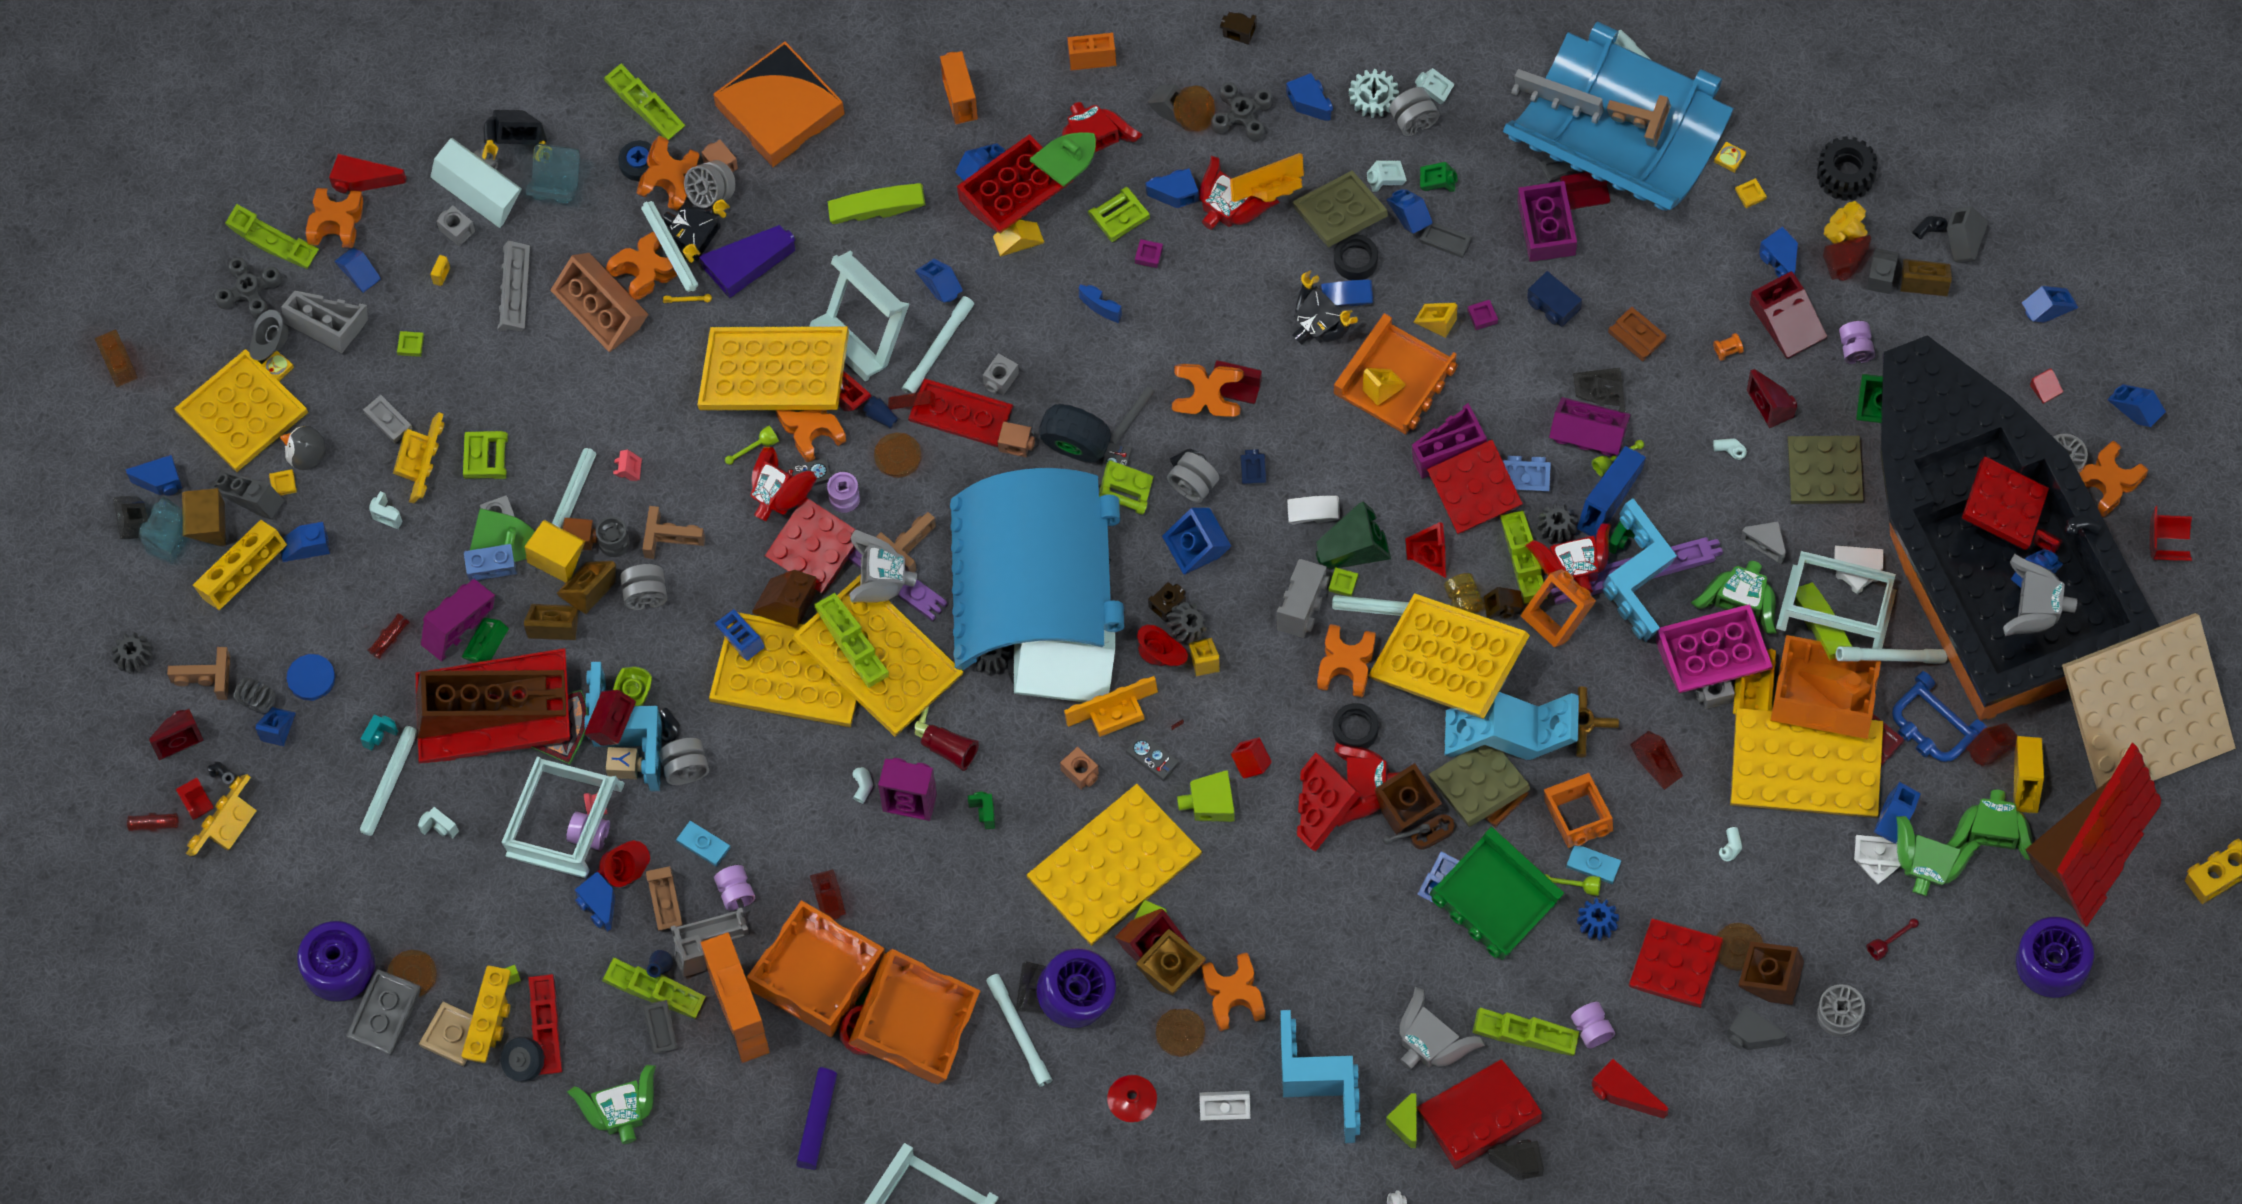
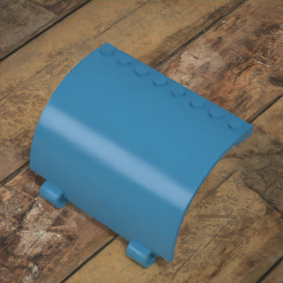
M1598 21L1593 26L1588 41L1567 32L1545 79L1602 98L1604 111L1598 123H1592L1593 116L1580 112L1578 117L1573 116L1574 109L1559 105L1557 110L1552 109V101L1538 97L1536 102H1530L1516 121L1512 120L1506 123L1503 132L1508 134V138L1515 142L1523 141L1529 144V148L1534 151L1547 152L1550 154V158L1559 162L1564 160L1570 163V166L1575 170H1585L1592 173L1591 176L1599 181L1607 180L1613 183L1612 186L1618 190H1628L1634 193L1633 196L1643 201L1650 200L1655 203V207L1667 211V209L1671 210L1686 197L1700 176L1734 110L1733 107L1713 99L1721 86L1722 78L1700 69L1694 80L1615 44L1619 31ZM1659 95L1668 97L1671 104L1656 147L1648 146L1644 136L1648 127L1643 129L1636 127L1631 122L1624 121L1620 123L1614 121L1607 111L1609 100L1649 111H1654Z
M1058 468L1016 470L994 475L976 482L951 499L952 613L954 615L953 656L956 669L964 670L975 663L980 655L1018 643L1071 641L1103 647L1105 646L1104 630L1118 632L1124 629V605L1120 601L1110 600L1108 526H1114L1120 522L1119 498L1115 495L1099 497L1097 475Z

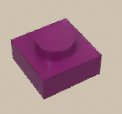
M1140 239L1135 256V264L1158 268L1163 244Z
M1490 300L1468 306L1467 311L1475 331L1498 324V318Z

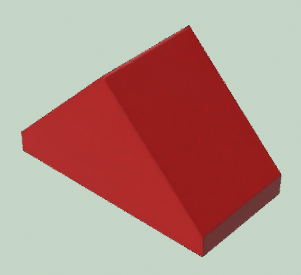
M843 370L838 405L844 411H854L870 398L871 394Z

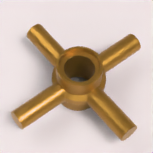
M1581 686L1578 687V719H1584L1588 723L1585 725L1578 724L1576 756L1586 757L1587 734L1594 727L1618 728L1619 718H1595L1592 711L1587 708V687Z

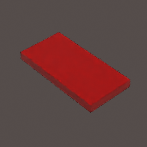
M924 378L908 420L998 447L1003 422H1008L1013 404Z

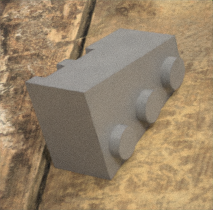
M294 291L281 306L283 322L286 325L340 353H343L368 321L367 305L359 303V306L347 304L345 300L338 299L337 301L324 299V296Z
M1302 559L1298 560L1290 579L1289 589L1285 591L1283 596L1285 598L1283 606H1279L1277 610L1278 631L1305 638L1307 631H1312L1315 618H1312L1314 610L1319 611L1322 597H1319L1321 589L1326 590L1330 578L1326 576V566Z

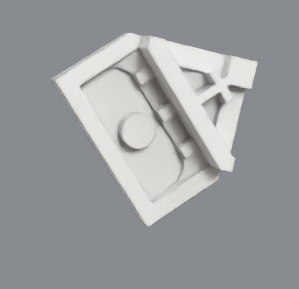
M1835 546L1834 559L1883 571V549ZM1836 570V578L1838 580L1843 579L1852 586V591L1856 594L1862 592L1863 587L1871 582L1878 581Z
M1855 836L1854 860L1877 884H1880L1901 867L1897 857V842L1894 844L1883 837Z

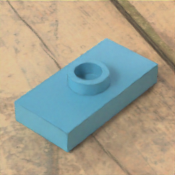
M689 821L676 839L677 843L716 867L731 848L729 844L692 821Z
M1574 846L1566 868L1588 876H1599L1602 881L1613 884L1621 860L1583 846Z

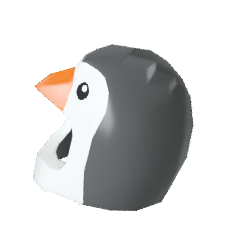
M301 426L291 433L280 436L286 445V461L294 468L309 470L317 466L326 455L324 438L311 426Z

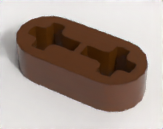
M1446 814L1430 819L1423 823L1430 825V831L1427 833L1420 832L1422 835L1431 833L1426 837V842L1422 840L1417 841L1418 833L1411 835V842L1415 848L1424 850L1448 838L1454 831L1453 819ZM1442 821L1443 824L1448 823L1447 831H1444L1443 828L1435 830L1439 827V822Z

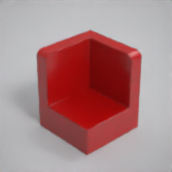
M1260 737L1240 742L1231 753L1244 779L1263 774L1271 764V759Z
M198 778L176 789L192 820L214 808Z

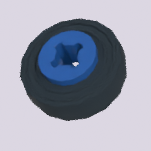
M641 140L632 141L620 150L618 156L619 169L625 177L630 180L640 181L641 175L649 168L646 160L652 144Z

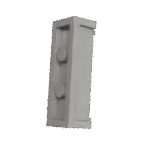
M742 907L737 908L738 911L680 927L671 926L674 942L695 935H699L701 941H705L729 932L731 940L749 936Z

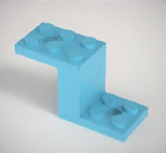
M1634 498L1625 503L1620 511V521L1626 529H1631L1635 534L1634 539L1638 546L1645 549L1609 574L1602 586L1604 587L1603 592L1610 601L1614 600L1617 604V611L1624 620L1628 619L1633 625L1632 631L1638 639L1643 638L1647 642L1654 637L1660 627L1633 592L1668 568L1677 555Z
M591 662V671H587L586 679L590 693H586V708H588L589 715H585V730L601 692L606 691V678L601 662ZM634 706L619 744L601 746L593 740L592 743L594 747L642 746V750L645 752V760L641 762L644 783L649 785L650 791H660L661 760L659 751L662 744V721L658 706Z
M1498 692L1484 719L1450 708L1446 710L1445 755L1455 757L1480 746L1487 745L1516 757L1531 760L1577 742L1579 696L1571 693L1538 707Z
M1281 1010L1283 1097L1343 1095L1345 1143H1355V1135H1360V1112H1355L1359 1111V1088H1356L1358 1087V1064H1353V1056L1297 1057L1296 1019H1291V1010Z

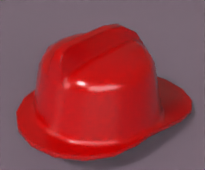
M1144 625L1138 630L1139 655L1147 663L1159 666L1165 664L1179 666L1187 661L1188 653L1186 649L1162 628L1155 625Z
M632 840L625 842L606 852L601 857L599 870L597 871L612 886L618 888L626 886L642 876L650 862L649 851L646 845L640 841Z

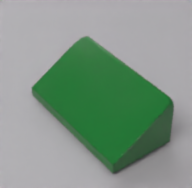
M484 617L464 651L462 658L473 663L492 660L509 628L501 620Z

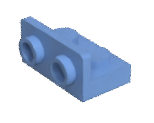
M1508 456L1507 460H1502L1516 490L1549 491L1551 462H1546V457H1531V461H1522V456Z
M510 544L464 552L469 581L517 574Z

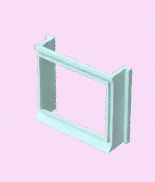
M849 251L839 257L837 255L833 256L831 264L840 271L827 313L812 320L809 327L845 326L836 316L848 281L861 291L882 313L890 317L877 355L849 330L845 363L864 381H867L870 376L888 366L909 303L900 302L898 298L852 256L853 252Z
M1801 551L1798 565L1793 564L1776 629L1786 631L1789 617L1873 637L1875 639L1872 649H1882L1897 591L1892 589L1896 574ZM1804 563L1886 582L1887 586L1877 626L1793 605Z
M536 757L502 840V844L507 851L505 856L586 879L590 869L585 863V859L613 790L621 792L625 783L619 781L616 776L610 777ZM542 771L600 787L573 855L515 840Z
M904 1143L864 1204H885L909 1165L976 1204H995L998 1196L989 1192L987 1197L981 1195L914 1156L913 1148Z

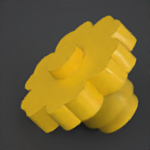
M1856 201L1847 203L1844 208L1838 209L1830 218V223L1824 228V235L1833 244L1840 243L1844 239L1853 244L1860 243L1867 235L1865 225L1861 222L1865 217L1866 210Z

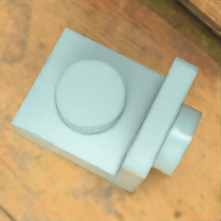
M1433 68L1426 73L1422 72L1415 80L1416 87L1425 88L1429 96L1439 104L1445 102L1454 86V83Z
M1376 161L1367 172V180L1371 185L1372 192H1377L1382 185H1403L1407 181L1401 161Z
M380 491L377 498L374 497L369 506L372 518L399 529L402 523L400 513L396 508L386 506L388 502L386 494Z
M435 807L430 812H425L418 824L421 833L424 835L432 827L443 837L447 834L452 839L459 832L456 824Z

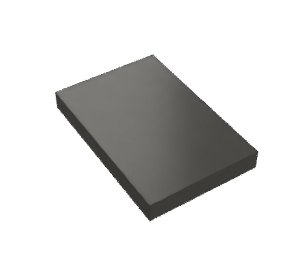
M375 969L346 1037L392 1055L422 987Z

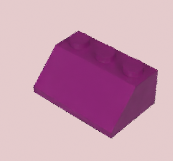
M1562 397L1554 413L1549 438L1554 439L1555 442L1560 444H1575L1584 450H1599L1602 454L1608 456L1619 455L1631 414Z

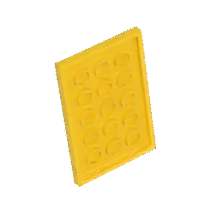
M848 326L710 327L697 404L699 410H838L849 337Z
M860 574L837 596L862 627V633L875 648V655L889 671V677L868 688L834 640L819 613L814 615L794 633L792 639L896 737L963 675V671L956 669L955 663L889 600L874 603H851L849 594L860 586Z
M1414 593L1368 676L1377 682L1484 719L1530 635L1524 630Z
M737 612L760 636L764 649L746 661L727 638L724 637L709 701L851 727L857 700L792 639L793 634L804 624H799L797 628L761 616ZM735 620L733 623L727 626V629H729L731 626L737 623V621Z
M1736 709L1731 806L1878 817L1883 721L1872 720L1868 739L1770 721L1772 711Z
M1136 784L1026 876L1092 946L1139 907L1144 900L1151 897L1199 857L1202 851L1146 792Z

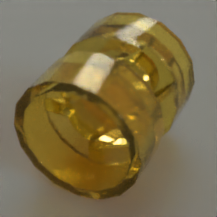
M1471 573L1456 575L1445 582L1444 588L1448 598L1452 600L1451 606L1474 614L1484 608L1483 599L1480 592L1476 591L1477 584Z

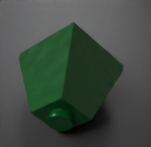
M1365 502L1359 503L1316 542L1318 548L1316 557L1321 565L1332 570L1335 567L1343 568L1391 559L1387 537L1384 531L1380 530L1378 524L1373 521L1377 517L1370 506Z

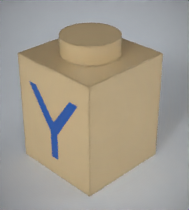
M608 747L606 761L607 776H616L619 779H637L638 772H642L641 762L643 760V757H639L637 748Z

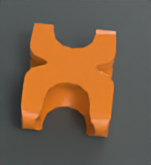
M659 135L652 143L646 161L649 168L640 177L637 194L647 197V194L653 190L654 186L662 187L669 195L668 207L678 211L687 197L684 188L685 175L689 169L697 166L699 153L690 149L689 153L681 161L675 160L667 151L668 139Z
M317 188L313 198L315 212L309 216L306 227L308 245H319L324 236L336 234L340 236L343 242L342 248H353L357 236L354 226L355 223L360 221L363 209L362 191H350L347 199L342 202H334L329 200L327 188Z
M654 232L638 241V251L625 248L612 256L606 266V270L614 277L625 273L636 277L629 286V295L634 300H639L653 292L655 287L654 280L660 283H667L677 276L668 257H660L655 253L661 247V244Z
M1177 364L1174 366L1175 375L1190 380L1194 384L1195 391L1189 398L1175 399L1171 407L1173 411L1197 414L1206 404L1209 412L1215 416L1235 417L1240 415V406L1237 403L1224 400L1221 396L1220 388L1224 383L1240 381L1243 377V370L1218 366L1214 368L1209 376L1205 367L1199 364Z
M775 410L776 416L784 430L789 434H794L795 446L806 462L815 459L812 441L816 437L821 435L829 436L837 446L846 442L843 428L834 415L827 414V410H804L801 412Z
M2112 441L2099 452L2095 465H2086L2079 472L2086 488L2096 487L2103 493L2104 497L2098 505V510L2102 517H2106L2120 503L2122 493L2132 492L2146 478L2149 470L2143 464H2138L2132 469L2118 467L2115 463V458L2119 455L2121 446L2116 441Z
M1330 624L1325 640L1326 657L1320 662L1317 689L1327 691L1331 679L1342 674L1349 676L1353 681V696L1362 698L1368 680V667L1366 664L1373 657L1376 633L1365 631L1361 642L1356 645H1347L1340 639V626Z
M1246 952L1237 955L1238 970L1230 977L1219 975L1211 962L1201 965L1206 991L1211 996H1215L1212 1001V1010L1219 1031L1229 1029L1230 1019L1228 1013L1232 1007L1237 1005L1249 1008L1255 1021L1265 1020L1260 990L1252 986L1254 982V969Z

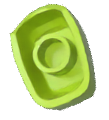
M640 667L622 668L616 678L613 690H620L636 701L635 706H643L651 688L652 676L647 670Z

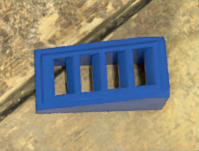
M734 609L715 623L717 628L746 661L764 649L760 636ZM735 620L737 621V623H735L729 629H726V627L733 623Z

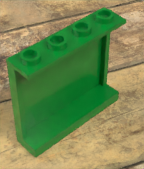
M1491 826L1438 885L1433 887L1429 895L1436 906L1439 908L1444 907L1450 913V918L1456 924H1462L1469 930L1468 934L1477 942L1481 941L1487 947L1486 950L1492 957L1496 959L1499 957L1501 960H1504L1561 899L1564 892Z

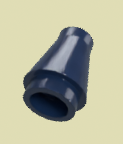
M875 396L863 408L866 417L887 426L889 429L899 419L881 398H876Z
M664 950L654 951L649 958L647 974L650 977L656 978L661 974L669 972L673 966L671 955Z

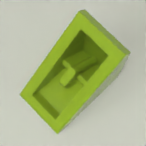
M1411 1093L1386 1117V1125L1410 1148H1416V1093Z

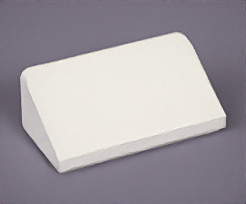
M1249 1091L1199 1093L1200 1120L1251 1119Z

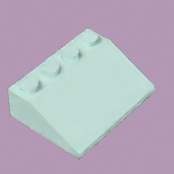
M1104 630L1105 646L1103 647L1071 641H1033L1014 644V694L1077 702H1087L1096 696L1108 694L1115 654V632Z

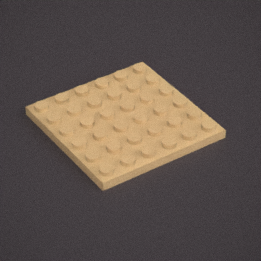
M2196 613L2062 665L2097 789L2112 777L2131 743H2134L2143 755V761L2149 769V775L2153 781L2236 749L2201 619Z

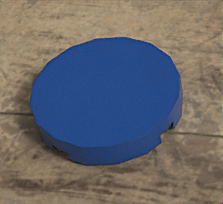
M307 654L292 662L286 679L289 689L296 697L302 700L314 701L331 691L335 683V672L327 658L317 654Z

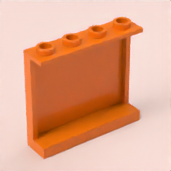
M1384 313L1335 382L1334 394L1406 435L1410 429L1414 430L1417 427L1422 411L1427 412L1433 402L1431 399L1435 393L1439 394L1442 391L1447 375L1452 376L1458 366L1456 363V353L1453 352L1449 357L1392 325V317ZM1366 368L1391 369L1406 384L1403 389L1378 406L1362 390L1363 376Z

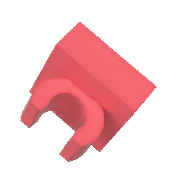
M628 449L620 451V457L614 460V463L619 465L618 470L613 471V474L620 478L626 477L630 481L640 480L642 458Z

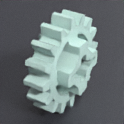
M1374 69L1373 74H1369L1367 70H1364L1363 77L1357 74L1356 81H1351V88H1349L1350 104H1355V111L1361 109L1362 116H1365L1367 112L1370 113L1371 118H1374L1375 113H1378L1381 117H1383V111L1390 113L1389 106L1399 96L1398 84L1393 83V76L1385 77L1386 71L1377 74V70ZM1373 88H1375L1376 92L1374 98L1372 97Z

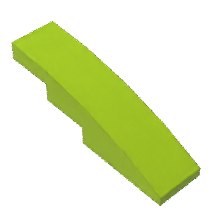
M622 63L604 77V81L614 92L668 141L685 127V124L655 92L652 93L638 77L635 78Z
M921 183L873 189L827 201L829 218L832 224H839L852 219L863 221L879 215L882 218H886L925 206L924 190Z
M1524 511L1500 515L1524 604L1530 603L1544 581L1538 561L1525 547L1533 538Z
M1813 582L1798 587L1794 600L1797 606L1835 615ZM1804 621L1808 630H1812L1816 640L1821 642L1829 660L1836 658V650L1839 646L1852 647L1844 630Z
M833 593L816 603L815 608L827 629L867 687L870 688L889 677V671L875 655V648L862 633V627L839 597Z
M614 957L602 979L603 982L652 1003L667 1000L670 1010L693 1019L696 1018L706 997L666 976L650 977L647 974V970L639 966L635 968Z
M1481 1007L1477 1010L1472 1032L1502 1042L1570 1056L1575 1055L1579 1031L1535 1017L1527 1019L1508 1012L1503 1015Z

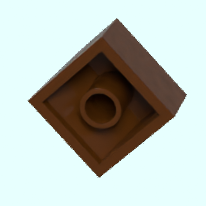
M791 570L771 578L752 610V614L797 628L815 596L816 576Z
M1415 763L1374 789L1382 814L1396 835L1442 804Z
M1750 941L1738 984L1739 987L1768 1002L1793 1005L1804 965V960L1798 947Z

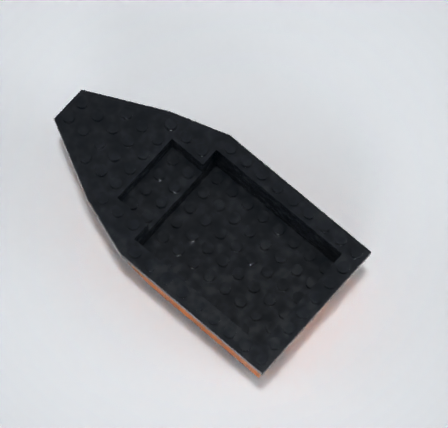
M1928 335L1883 353L1880 454L1890 522V536L1905 575L1980 721L1983 719L1989 720L2004 711L2020 705L2025 706L2068 689L2062 667L2063 664L2160 627L2067 450L2011 396ZM1985 456L2049 488L2030 547L2026 550L1962 519L1980 462ZM2083 515L2103 523L2098 534L2082 528L2078 530L2076 535H2072L2066 532L2065 527L2070 518ZM2043 529L2063 540L2055 553L2063 565L2055 575L2059 581L2065 584L2064 596L2077 598L2075 613L2062 611L2058 623L2045 631L2005 636L2003 627L2018 617L2021 587L2011 580L2016 571L2012 568L2010 561L2014 554L2025 559L2043 550V548L2033 543L2037 530Z

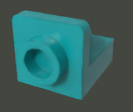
M373 715L360 738L363 747L372 751L375 745L378 746L384 737L383 731L396 736L398 730L395 722L387 716L379 717Z

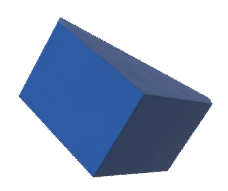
M351 248L334 261L362 293L381 280L366 255L360 250Z
M272 707L256 724L255 729L260 740L284 747L295 712Z

